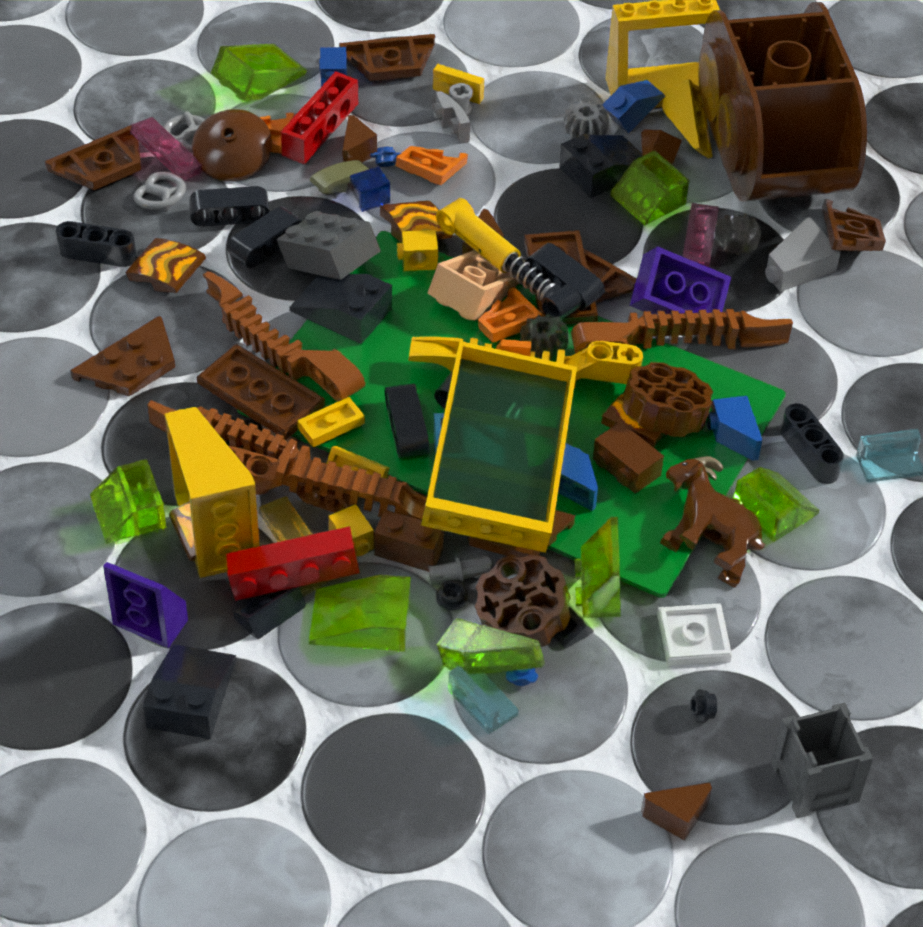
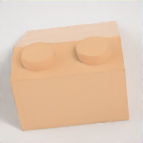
M473 250L439 263L427 294L436 298L439 304L458 311L461 317L468 320H476L485 312L491 310L492 305L497 300L501 301L508 295V290L516 287L519 283L516 278L510 276V272L502 273L478 252Z

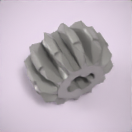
M579 100L578 104H570L569 109L564 114L565 133L570 134L571 139L582 134L603 135L606 132L608 126L606 110L602 109L600 104H592L591 100L588 103H583Z

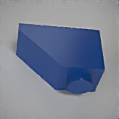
M648 80L620 86L602 106L611 119L629 134L665 95Z
M748 397L712 399L711 410L706 423L708 429L713 430L716 442L752 461L759 460L763 440Z
M565 443L558 493L593 511L596 508L598 486L589 455ZM553 453L543 463L542 480L549 481Z

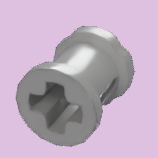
M465 83L452 85L449 90L450 96L460 105L466 115L470 116L472 113V106L470 104V98L473 94L472 88Z

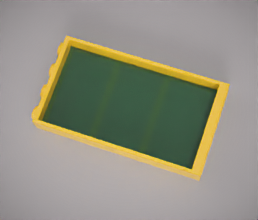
M459 341L421 526L546 553L552 533L577 367Z

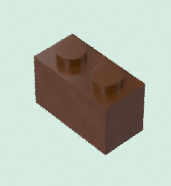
M621 421L595 439L593 460H595L600 468L606 469L621 485L628 487L635 494L661 476L664 456Z
M385 510L374 531V556L429 572L428 566L437 565L442 554L444 531L421 526L422 520Z

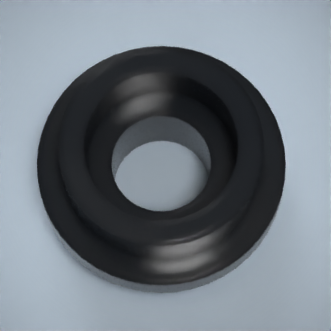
M456 580L445 581L436 592L437 603L446 610L461 609L468 600L466 588Z
M698 689L695 696H692L690 700L691 714L695 716L698 722H707L708 719H714L717 713V698L714 693H709L706 689Z

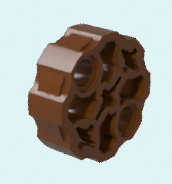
M651 362L646 366H636L630 371L623 395L622 408L626 415L635 419L639 426L649 431H658L673 437H685L686 434L700 432L705 427L712 405L711 397L713 391L708 383L700 380L690 370L683 367L669 366L665 363Z
M530 554L525 557L509 555L501 558L489 572L481 575L475 587L478 593L475 609L485 633L494 637L498 641L499 646L513 651L527 647L534 650L548 645L551 638L557 632L564 630L569 622V601L571 597L564 576L560 570L548 564L547 559L540 555ZM517 574L514 578L507 579L510 575ZM553 586V588L556 590V593H552L549 587ZM492 610L495 612L496 618L492 617L490 613ZM540 625L536 630H529L532 626Z

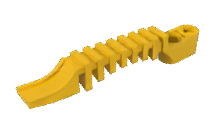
M412 337L408 361L434 363L444 366L452 372L459 341L463 342V339ZM471 338L470 343L477 345L478 339ZM595 341L589 344L588 348L572 356H565V350H558L556 362L577 367L574 388L576 380L581 378L627 384L630 371L636 366H641L643 352L638 347L629 344ZM485 343L484 347L492 348V344ZM531 351L530 357H535V352ZM543 351L542 359L549 361L550 352ZM462 370L460 371L461 373H464L472 378L473 376L478 377L480 375Z

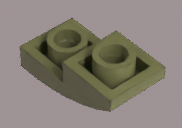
M359 160L346 161L316 172L310 177V182L321 193L333 195L338 192H346L348 183L370 182L373 172Z

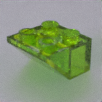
M654 150L633 161L612 189L611 196L645 226L686 205L690 180Z
M147 459L117 466L90 493V499L106 544L166 528L164 504Z
M758 467L737 480L734 498L739 499L746 508L757 515L761 523L762 532L773 542L819 514L820 510L776 471Z

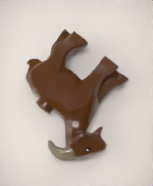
M709 456L687 459L671 466L666 472V478L674 483L675 491L681 488L688 490L679 525L674 530L668 531L661 539L660 544L676 553L682 542L685 541L687 547L693 550L700 535L713 543L722 545L725 552L719 553L713 560L715 564L723 568L718 579L736 588L746 566L745 556L747 550L760 551L765 548V543L762 541V527L757 515L746 508L739 499L728 498L713 489L709 478L716 480L717 476L712 469L718 472L723 470L722 464L717 459Z

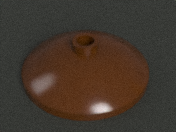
M229 109L211 115L200 124L193 137L192 151L197 165L208 176L221 181H239L256 174L267 163L272 151V138L268 126L260 117L249 111Z

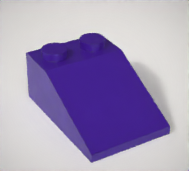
M657 246L643 254L629 306L641 311H650L651 314H657V311H664L665 314H671V311H678L679 314H683L685 310H692L693 313H698L699 310H706L707 313H712L713 309H720V312H723L731 277Z
M106 562L103 569L113 625L169 648L188 621L186 601L164 585Z

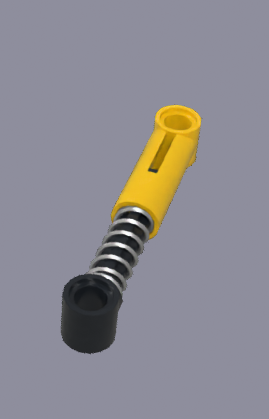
M458 198L436 213L437 223L447 235L456 234L502 273L510 272L512 278H516L518 283H523L525 289H530L533 295H537V298L541 300V306L545 315L551 321L558 323L581 307L580 295L573 286L569 284L560 286L550 283V279L543 278V273L538 274L536 268L529 267L530 263L523 262V257L517 248L475 215L473 208L467 200Z

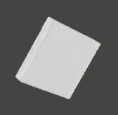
M721 603L658 607L657 616L667 666L731 662L732 653Z

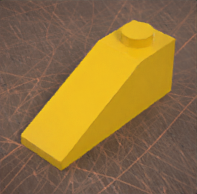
M688 79L662 91L665 95L662 108L666 116H668L696 151L708 159L713 157L707 117L702 107L699 87Z

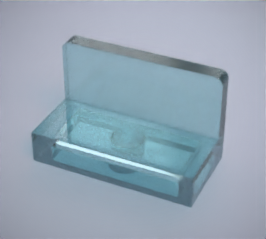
M911 429L861 436L856 458L866 481L870 483L923 475V465L917 454L922 438L919 430Z
M457 666L449 672L448 691L488 735L518 716V708L481 669L478 668L467 674L460 666Z

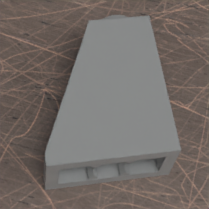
M810 217L806 218L769 254L765 270L766 277L780 292L836 272L840 251L831 249L829 238Z

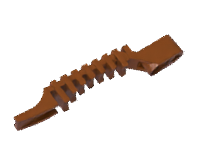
M210 271L203 274L208 284L206 292L219 302L223 314L222 322L226 324V329L230 332L234 330L235 336L238 339L243 337V342L247 346L252 345V350L256 353L261 352V357L264 360L269 359L273 367L278 366L279 370L284 374L289 372V377L294 380L302 376H310L338 402L365 387V380L360 370L338 350H301L302 343L299 340L289 344L290 338L286 334L278 338L279 331L274 328L269 331L270 324L266 321L262 323V316L259 313L256 314L257 308L252 305V298L249 295L239 301H235L243 296L240 290Z
M713 309L712 313H707L706 310H699L698 313H693L692 310H685L683 314H679L678 311H671V314H665L664 311H657V314L643 311V316L639 319L637 313H630L628 323H579L572 328L571 338L575 354L588 348L589 344L595 341L633 346L643 344L644 348H651L652 337H655L657 345H664L665 336H669L671 344H678V336H683L684 343H692V336L696 335L698 344H706V336L710 335L713 346H720L721 335H724L727 348L735 349L738 335L741 347H762L788 343L793 321L792 319H761L745 311L734 312L733 309H726V312H720V309Z
M150 400L147 405L149 422L167 433L165 413L177 410ZM201 406L197 408L225 443L229 440V446L239 448L243 445L244 450L251 452L256 450L258 454L268 455L275 459H281L285 450L292 452L291 459L298 457L300 453L307 455L306 459L311 460L310 447L303 445L299 451L296 440L290 439L288 442L284 440L283 435L276 434V436L271 435V430L265 428L260 431L257 425L252 423L247 426L244 424V420L239 418L236 421L232 420L231 415L226 413L223 416L219 415L218 410L214 408L206 410ZM300 482L297 496L307 504L333 513L352 506V504H349V494L344 493L342 501L334 499L335 491L329 490L327 497L319 495L320 487L314 486L311 495L304 493L305 483Z
M229 446L252 474L256 495L265 494L270 489L282 486V484L290 486L289 492L297 493L301 482L305 483L304 493L311 495L314 486L320 487L319 495L327 497L329 490L335 491L334 499L342 501L344 493L349 494V504L357 505L359 497L365 498L364 510L370 512L374 501L380 502L378 513L380 518L384 511L389 509L390 505L395 506V513L419 520L423 518L427 497L414 491L407 482L396 481V477L389 476L386 479L382 478L380 473L374 472L373 475L366 474L364 469L359 468L358 471L351 470V466L344 465L343 468L338 467L336 462L329 461L328 464L322 463L321 459L316 457L313 460L306 459L307 455L300 453L298 457L291 459L292 452L285 450L281 459H275Z

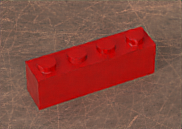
M350 526L226 553L227 574L235 601L360 573L357 551Z

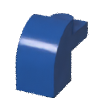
M320 47L321 87L335 71L347 76L346 47Z

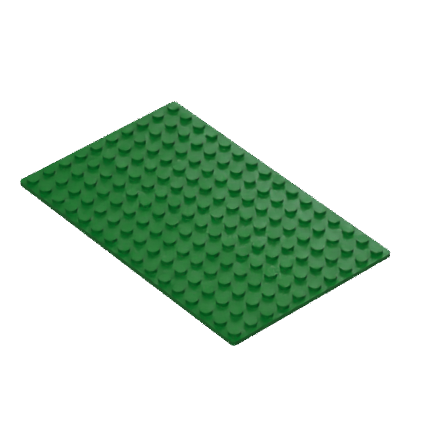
M380 231L376 236L380 252L350 274H369L392 285V310L362 344L308 319L291 338L289 344L299 340L302 343L301 350L331 351L336 349L360 370L365 380V387L349 396L364 414L365 424L315 447L330 453L332 447L338 446L390 468L387 479L389 476L396 477V481L407 482L413 490L427 496L435 460L433 438L434 413H444L445 408L441 407L435 400L434 393L451 371L444 366L434 363L408 361L412 337L460 338L466 343H470L471 338L478 339L477 345L485 346V343L492 344L494 349L501 340L493 343L479 329L478 319H465L455 309L439 304L436 298L427 294L436 270L404 271L403 260H398L397 243L402 242L392 236L390 232ZM438 252V264L453 258ZM518 284L515 288L537 309L535 295L530 292V289H525L523 285ZM600 316L597 319V322H613ZM539 324L509 336L505 340L531 342V351L535 352V358L542 359L543 351L550 352L549 361L556 362L558 350H565V356L575 354L571 331L577 324L543 327ZM653 337L651 348H644L643 344L635 345L643 352L641 366L649 365L651 362H660L669 366L683 367L690 370L700 380L709 384L713 391L711 401L712 399L747 396L761 437L785 399L786 392L778 387L664 342V345H657L656 339ZM302 376L296 380L325 399V406L323 408L338 402L310 376ZM584 378L578 379L573 391L566 443L589 455L598 486L596 508L591 511L558 493L555 510L575 515V522L571 529L565 528L557 535L556 541L548 546L547 549L656 597L664 598L694 549L692 550L687 547L685 541L682 542L676 553L660 544L663 536L679 525L688 490L681 488L677 491L674 490V483L666 478L667 470L671 466L687 459L706 456L713 457L722 464L723 470L718 472L712 469L717 479L712 480L709 478L710 484L716 492L727 496L749 458L716 442L713 430L708 429L707 423L700 432L688 433L685 437L663 435L655 446V449L664 456L661 476L635 494L628 487L621 485L606 469L600 468L595 460H593L595 439L610 429V427L601 424L602 415L624 393L627 384ZM414 383L428 433L430 452L428 455L398 458L387 413L384 389L385 387ZM528 385L527 398L515 397L523 406V412L516 422L557 430L563 393ZM237 409V412H238L239 414H242V415H244V416L250 418L249 416H247L246 414L242 413L241 411H239V410ZM299 429L291 435L310 444ZM524 435L529 477L542 479L543 463L553 453L555 441ZM499 481L439 483L435 498L462 504L460 488L463 485L545 507L547 492Z

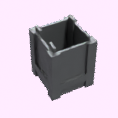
M845 702L833 705L832 709L798 718L795 715L782 718L771 764L775 773L780 774L792 799V809L796 818L809 816L812 811L845 802L846 805H850L860 801L873 757L868 747L864 748L849 718L851 713Z

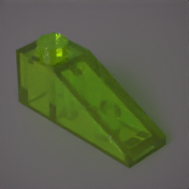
M455 618L436 644L444 667L451 671H460L470 675L542 668L545 664L538 640Z

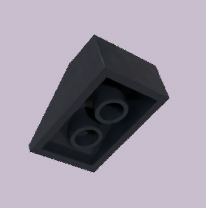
M582 134L561 144L559 168L590 198L649 172L643 168L642 153L623 135Z
M348 274L342 280L318 275L292 303L289 311L362 344L392 310V285L369 274Z
M173 644L154 674L143 703L146 728L211 739L235 665L236 655Z

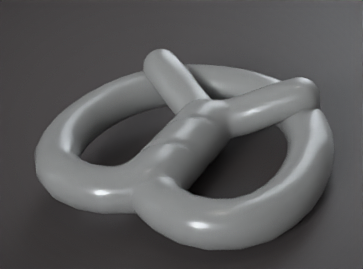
M186 111L183 115L173 117L165 123L162 128V136L170 143L179 144L184 151L193 153L192 145L187 142L194 137L196 130L205 119ZM187 122L189 127L179 136H174L170 133L174 126Z
M156 172L147 178L145 185L139 187L134 192L133 199L137 205L143 208L169 211L170 207L176 204L185 194L186 185L183 179L176 174ZM158 180H168L175 183L177 187L167 188L154 183ZM145 193H150L163 197V200L148 201L143 199L142 196Z

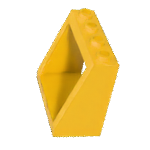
M652 0L649 2L613 5L605 76L610 94L612 95L620 86L648 80L661 92L688 79L699 87V62L628 69V32L632 30L706 24L709 14L713 10H720L717 1ZM663 99L654 108H661L664 102Z
M196 407L165 413L174 495L178 507L190 502L196 555L195 564L199 577L203 578L227 572L226 553L260 546L256 489L253 476Z

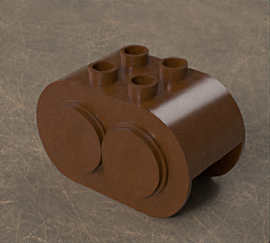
M812 2L802 14L728 20L722 10H713L705 24L699 56V91L704 113L708 119L723 166L736 197L742 202L853 191L861 179L866 157L867 118L865 101L859 80L826 6L822 2Z

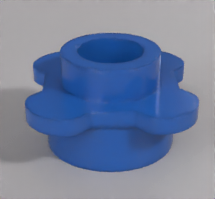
M386 146L378 148L377 152L370 154V157L375 158L376 166L389 167L396 165V157L401 153L395 152L393 147Z
M511 654L506 658V664L509 666V670L506 672V679L509 682L518 686H526L537 681L538 674L535 672V667L538 665V659L534 655L518 657L515 654Z

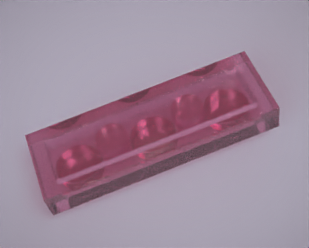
M153 117L132 124L130 133L173 174L186 180L202 173L203 165Z
M691 204L683 257L706 267L710 266L718 206Z

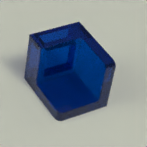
M379 166L350 176L351 183L359 193V208L362 212L390 203V181Z

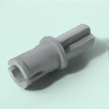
M489 556L461 561L459 558H456V562L428 566L432 586L448 580H459L460 583H463V579L481 576L492 569Z

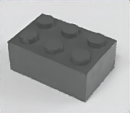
M320 211L309 213L304 221L289 227L285 231L286 233L277 239L287 268L342 280L380 252L370 222L342 217L336 214L321 213Z

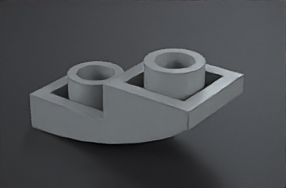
M442 91L436 92V103L432 104L434 118L439 119L442 129L450 127L451 133L456 134L460 144L470 142V120L464 110Z

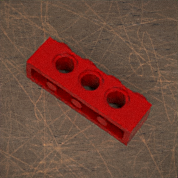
M336 71L281 130L282 156L305 165L358 105L357 79Z

